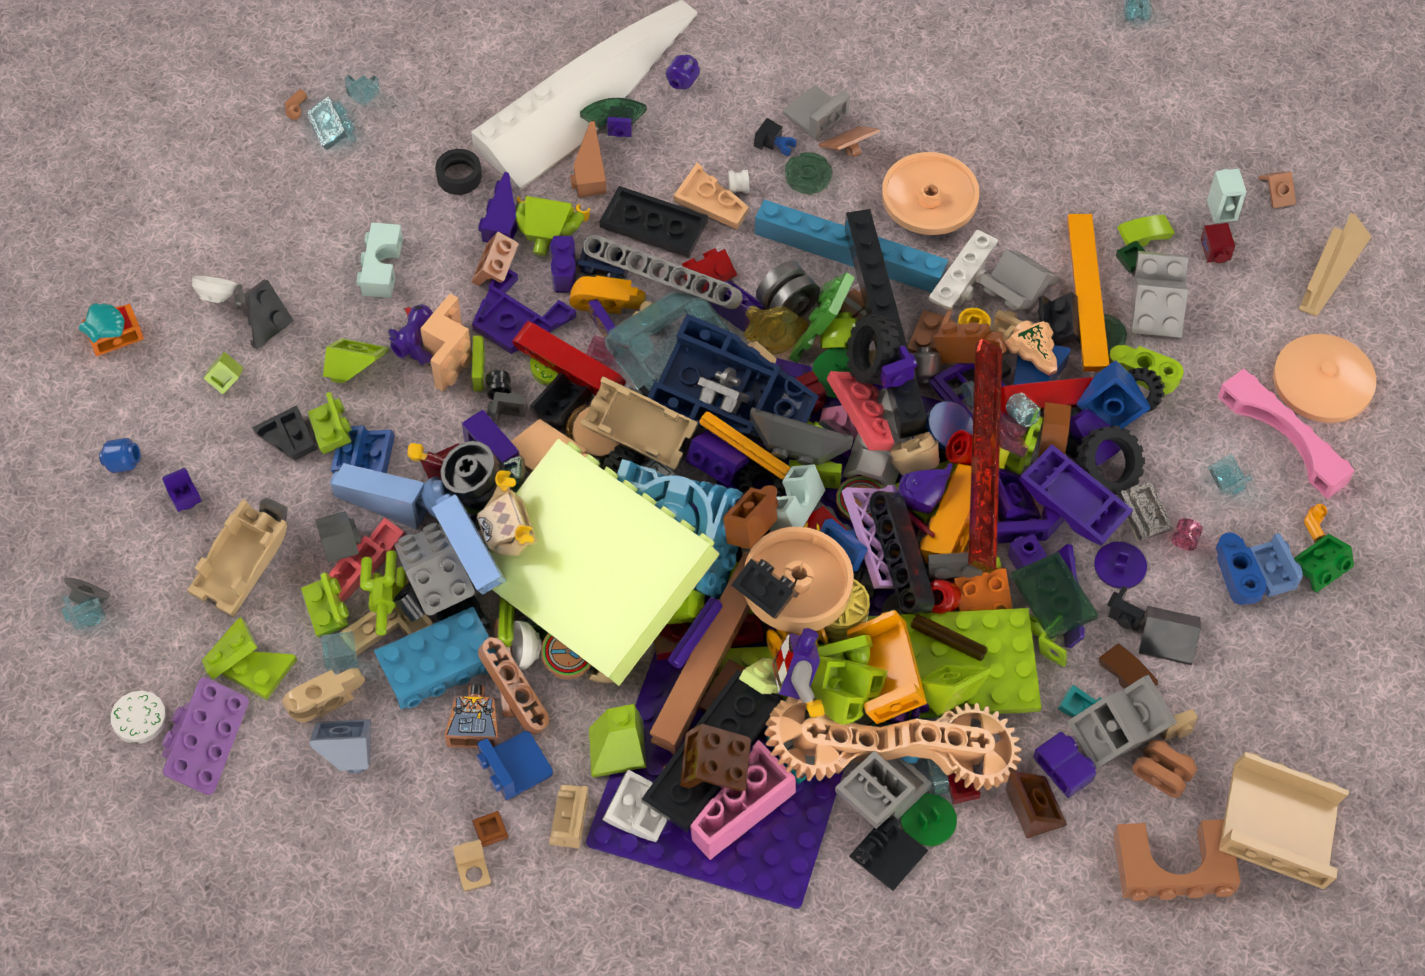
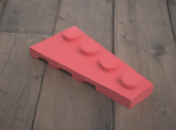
M830 371L827 381L868 450L890 451L894 445V440L888 421L883 419L882 416L884 408L882 404L878 403L877 397L879 392L877 387L873 386V384L857 382L850 372Z

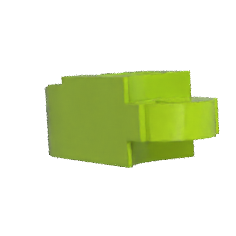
M1123 344V346H1114L1110 350L1109 364L1117 360L1127 371L1143 367L1154 370L1157 376L1160 375L1162 378L1160 381L1165 386L1163 388L1164 395L1172 393L1181 384L1184 370L1180 362L1141 346L1134 349ZM1136 381L1138 385L1149 390L1145 382Z

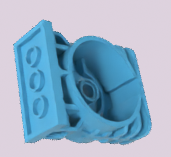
M622 459L617 472L619 476L617 478L618 481L623 483L624 480H627L638 489L636 491L637 494L642 496L643 493H646L657 502L655 504L657 508L666 507L676 515L674 519L680 523L682 519L695 528L693 533L698 536L703 533L715 542L712 547L720 555L694 587V590L708 597L720 598L728 584L727 581L731 569L736 564V553L739 547L727 544L723 517L740 500L744 493L734 488L727 489L721 485L690 480L682 476H665L655 469L639 466L631 461ZM693 502H694V504L696 505V507H697V509H698L699 515H698L696 509L692 506V503H693Z

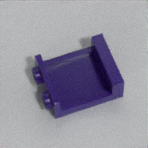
M709 430L704 431L692 440L686 456L688 463L725 485L731 484L735 472L747 463L752 466V459ZM742 434L763 449L765 448L761 440L751 435Z

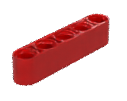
M527 321L512 340L513 345L518 350L556 373H564L568 380L573 383L588 387L595 396L600 389L602 377L622 386L626 384V380L616 371L532 322Z
M1094 377L1017 384L997 388L995 391L1000 415L1034 412L1036 407H1040V411H1044L1045 402L1070 405L1071 408L1078 407V400Z

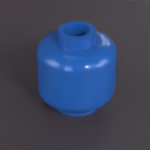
M121 438L106 441L102 451L99 453V459L108 471L118 473L133 470L141 459L139 446L131 439Z

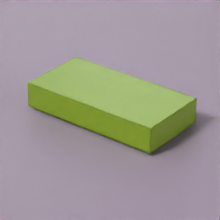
M473 336L472 382L474 391L484 390L485 348L482 336Z

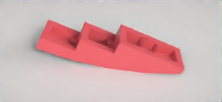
M385 517L370 537L364 536L361 544L357 545L359 554L340 559L328 574L332 578H336L340 584L341 593L338 594L341 602H344L360 587L362 558L370 557L372 559V575L386 560V553L394 551L396 549L394 544L401 537L407 535Z

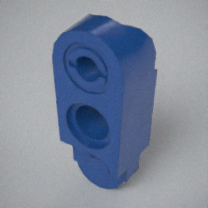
M1232 532L1223 534L1216 546L1217 560L1231 599L1239 605L1255 604L1261 601L1267 584L1251 548H1247L1243 538H1240L1237 534Z

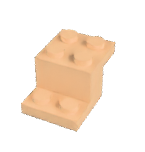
M452 294L446 297L420 328L423 347L433 355L431 366L435 388L443 392L449 385L452 386L456 382L458 373L463 367L467 368L472 361L469 329L462 325L458 297Z

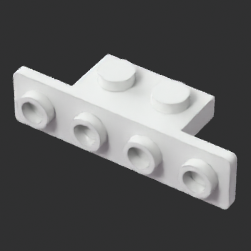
M976 230L930 294L929 301L947 310H951L954 305L960 307L965 300L969 301L974 294L975 285L979 283L983 274H987L985 270L986 259L997 245L998 240L980 230Z

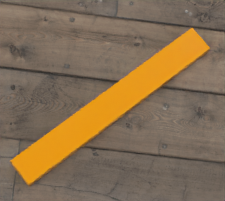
M1068 214L1067 225L1075 295L1078 296L1083 372H1100L1109 365L1093 217L1092 214Z

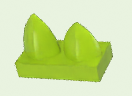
M861 635L817 647L819 656L844 660L843 654H846L849 661L867 665L870 658L869 647H873L871 636Z

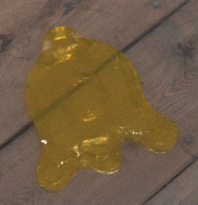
M751 306L746 311L750 324L744 332V337L748 341H757L772 355H777L789 350L797 342L799 337L807 330L808 322L803 317L797 316L787 307L762 310L756 306Z

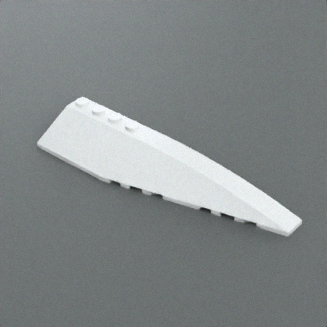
M680 0L604 40L471 132L473 149L502 175L504 172H508L510 182L519 190H522L580 148L590 122L595 121L596 131L607 122L610 108H618L622 104V100L635 89L650 71L651 66L658 62L662 57V53L675 42L674 39L686 29L698 12L686 2Z

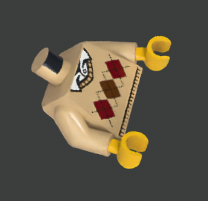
M498 471L495 477L497 484L495 492L484 509L477 515L481 528L478 532L484 543L496 554L518 556L527 545L537 542V538L523 499L510 490V487L516 485L515 479L509 478L511 472Z

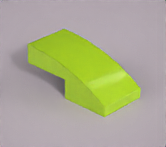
M1165 215L1141 217L1122 223L1117 227L1126 246L1135 241H1138L1141 246H1145L1150 240L1171 239L1175 234Z

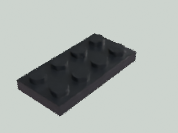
M618 186L599 223L600 228L690 257L708 223V215Z

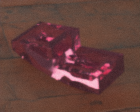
M998 411L996 414V435L1000 448L1024 457L1028 446L1022 438L1027 428L1020 419Z

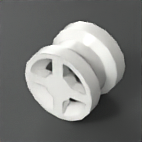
M747 169L737 173L733 170L728 171V186L733 194H736V192L749 193V174Z

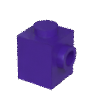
M1034 534L1027 537L1020 536L1010 543L1008 557L1022 580L1035 576L1034 572L1039 568L1047 569L1049 558Z

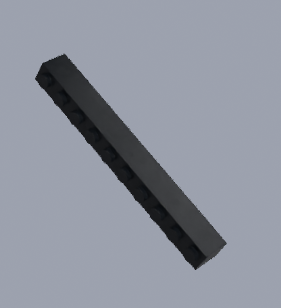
M871 210L847 212L845 217V234L867 315L889 317L896 325L895 330H898L899 337L897 339L900 342V347L905 345L909 353ZM874 333L873 340L877 351V338ZM914 372L913 379L906 381L900 386L886 388L900 439L925 433L927 416Z

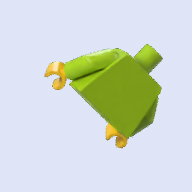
M517 196L516 222L520 232L525 234L527 240L535 242L533 254L547 256L549 244H551L554 236H571L590 217V208L586 211H581L580 204L576 205V212L574 213L572 203L526 196L525 201H521V197Z

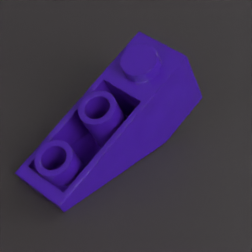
M504 172L501 181L498 180L496 182L493 199H489L487 203V214L479 222L478 231L481 232L482 242L488 243L497 232L514 240L518 230L510 176L508 172Z

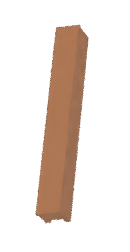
M744 552L719 599L723 605L722 609L692 651L650 731V735L653 736L651 743L671 751L672 754L676 753L699 710V705L713 683L751 609L745 596L731 586L745 566V561L749 554L747 552Z

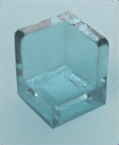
M350 75L345 77L347 95L362 107L380 94L379 79L376 76L371 77L369 80L364 75L358 80H354Z
M352 631L321 636L323 660L327 671L359 666L355 638Z

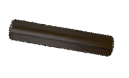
M916 614L911 622L912 629L978 661H982L986 656L988 650L986 646L920 614Z

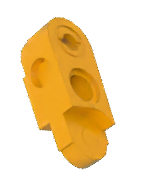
M597 275L596 277L585 276L579 278L574 283L570 292L569 303L579 311L589 312V302L597 299L607 313L621 314V308L640 309L641 304L646 301V293L637 287H631V280Z

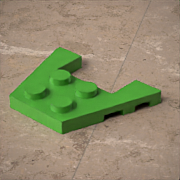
M846 272L823 284L816 301L820 305L815 307L810 314L808 320L811 321L808 330L795 342L788 359L797 363L802 357L803 350L808 351L817 334L820 336L836 318L855 279L854 276Z

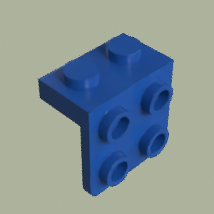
M524 731L495 747H492L488 738L477 743L479 754L476 755L477 760L483 770H488L491 775L489 779L496 792L500 791L506 801L553 775V769L528 731Z

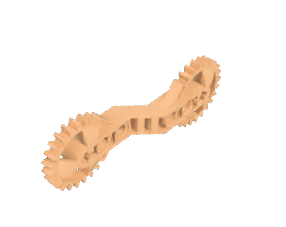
M788 697L786 701H780L766 722L768 729L765 735L770 737L766 745L775 747L771 752V756L779 755L780 759L777 764L786 763L788 765L787 773L795 769L797 778L802 773H806L808 781L814 775H816L819 781L825 775L831 778L835 772L839 774L852 762L862 763L875 751L886 761L905 756L931 759L947 776L955 773L956 783L962 778L966 788L971 783H974L976 790H979L983 785L986 790H990L993 785L998 788L1003 782L1006 783L1009 774L1018 769L1016 765L1021 761V758L1017 756L1021 748L1014 746L1019 741V738L1011 737L1010 735L1015 729L1005 727L1007 719L998 720V711L991 715L989 714L988 706L983 711H980L978 703L972 708L967 703L962 708L955 706L952 711L945 712L936 721L913 719L888 726L875 727L860 725L855 722L841 725L833 721L826 714L805 720V703L800 699ZM971 719L979 720L981 728L971 727ZM998 733L1002 739L997 743H995L993 734ZM793 739L794 749L787 751L783 744ZM805 755L815 756V764H806ZM984 760L983 775L975 774L972 765H978Z

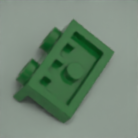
M1327 534L1294 557L1295 562L1299 563L1302 568V575L1310 579L1311 588L1316 593L1354 566L1352 546L1331 534Z

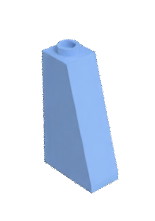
M345 463L331 478L330 484L335 497L416 530L428 512L422 501L423 482Z
M450 494L435 501L437 505L432 507V510L476 590L481 594H485L506 581L505 577L460 499L456 495L450 496Z

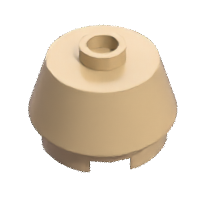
M930 432L915 435L914 439L903 444L899 442L889 451L891 454L890 463L901 475L915 471L932 470L939 465L938 441L934 440Z

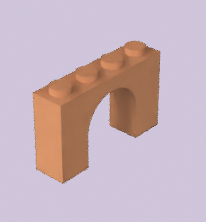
M1224 819L1201 821L1197 830L1202 859L1201 866L1191 873L1182 875L1163 870L1153 860L1149 849L1146 823L1117 824L1114 840L1123 898L1143 901L1148 897L1159 896L1162 900H1169L1177 895H1188L1189 898L1195 899L1201 898L1205 894L1228 897L1236 893L1241 883L1237 859L1233 855L1219 851Z

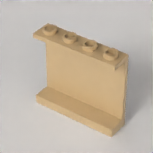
M1245 752L1233 765L1219 851L1325 889L1337 879L1338 869L1329 865L1338 804L1348 796L1349 790L1341 788L1335 783L1314 778L1311 774L1290 769L1282 763L1266 760L1258 754Z

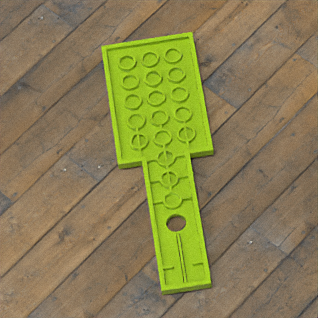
M1029 608L920 614L986 646L988 650L982 661H978L912 629L911 622L916 614L900 615L907 625L920 678L946 664L990 668V675L975 696L958 705L960 708L965 703L970 708L978 703L980 711H983L988 706L989 714L991 715L996 711L999 714L1041 711ZM868 616V621L879 616ZM768 646L730 648L717 674L721 672L729 659L747 668L763 657L773 659ZM843 654L844 660H848L846 654ZM777 694L780 697H782L783 700H787L788 696ZM929 707V711L926 713H920L919 718H937L942 717L943 714L938 716L936 712L931 707Z

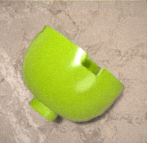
M838 313L837 318L820 335V349H849V345H847L848 338H851V329L856 326L855 322L858 319L852 318V313Z

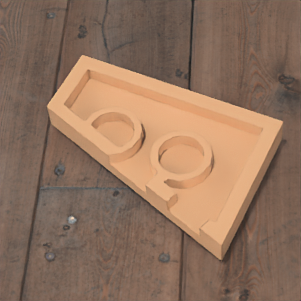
M699 163L695 164L674 194V202L708 215L709 218L736 230L749 213V207L730 190H725L719 185L718 180L713 175L709 176L704 172L703 167Z

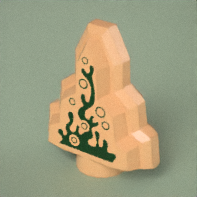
M1030 321L1019 323L1014 328L1013 334L1004 342L1007 349L1011 353H1017L1023 360L1032 361L1038 370L1047 375L1057 372V359L1052 352L1054 342L1051 338L1053 331L1049 324L1044 321L1033 325Z

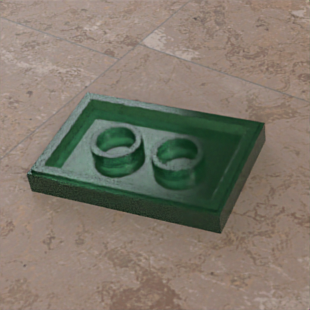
M1059 552L1011 572L1012 580L1049 639H1053L1098 618V613Z

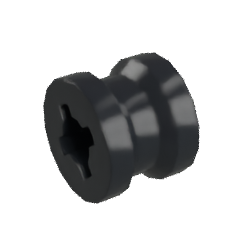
M495 370L486 375L485 379L488 385L486 391L489 399H494L495 392L512 393L511 386L509 385L511 378L508 372Z

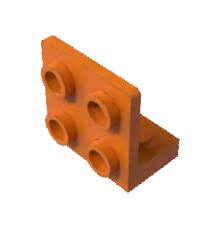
M1006 568L982 571V576L972 578H948L961 591L959 612L1013 609Z

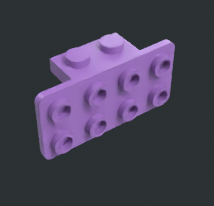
M202 677L199 679L191 700L175 710L172 717V722H174L173 728L167 732L163 739L162 746L165 748L161 756L167 758L163 768L164 776L205 795L214 793L248 706L249 699L209 678Z

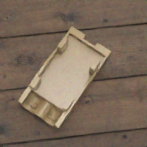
M605 377L601 379L600 389L592 400L585 419H582L580 422L587 429L675 471L684 455L680 452V449L685 439L691 440L698 426V422Z
M242 499L234 513H231L224 523L225 526L213 542L207 558L202 557L196 565L195 569L198 574L187 589L190 595L203 602L207 598L217 603L215 606L218 610L231 617L235 616L274 557L287 529L286 521H276L267 513L259 512L252 508L244 499Z

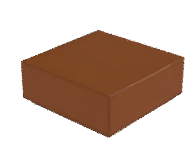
M499 811L472 820L482 847L508 838Z

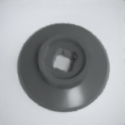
M64 578L65 584L72 588L69 599L77 604L94 607L98 598L108 599L110 597L107 591L89 582L75 578Z

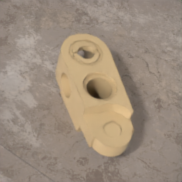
M358 668L348 669L338 675H335L330 670L290 690L282 699V704L288 714L298 722L305 723L317 716L321 718L353 700L354 697L351 692L358 689L364 683L365 678Z

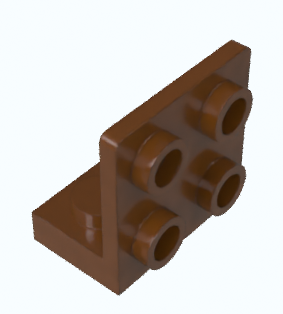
M700 724L686 732L680 786L692 788L701 782H707L740 792L746 790L751 739L705 724Z

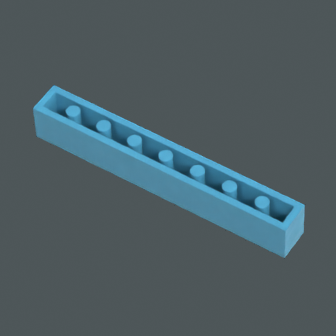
M764 199L755 217V235L854 267L844 225ZM878 237L889 279L932 293L947 272L948 259Z

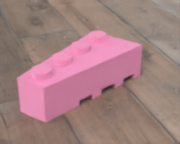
M759 740L755 743L753 750L749 754L746 790L740 792L721 787L722 789L717 796L710 800L691 824L692 841L710 860L796 793L795 776L791 772L787 773V768L783 764L778 765L779 760L775 756H771V752Z

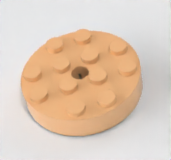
M786 527L768 533L751 548L746 558L745 566L750 559L758 562L764 559L775 568L773 573L779 578L784 575L794 583V578L802 579L797 580L794 587L800 594L797 598L792 597L777 619L772 618L745 596L751 610L763 622L785 632L802 633L804 628H810L814 631L823 629L842 615L848 605L853 587V568L845 550L830 536L811 528Z

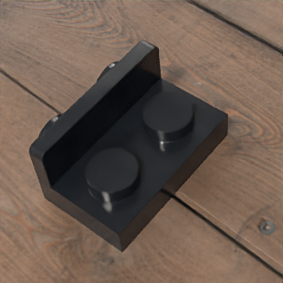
M1070 292L1053 301L1044 295L1039 297V321L1047 322L1053 331L1051 338L1054 345L1061 346L1079 338L1078 296Z
M750 559L731 586L772 618L777 619L792 597L797 598L800 594L794 589L796 584L784 575L781 578L773 573L775 568L764 559H761L759 562Z

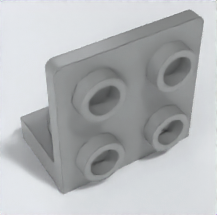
M814 85L784 108L783 114L814 139H817L849 114L850 95L843 90L838 95L831 97Z

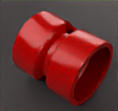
M959 430L947 442L946 457L950 462L957 465L963 464L988 470L994 462L995 448L992 443L964 430Z

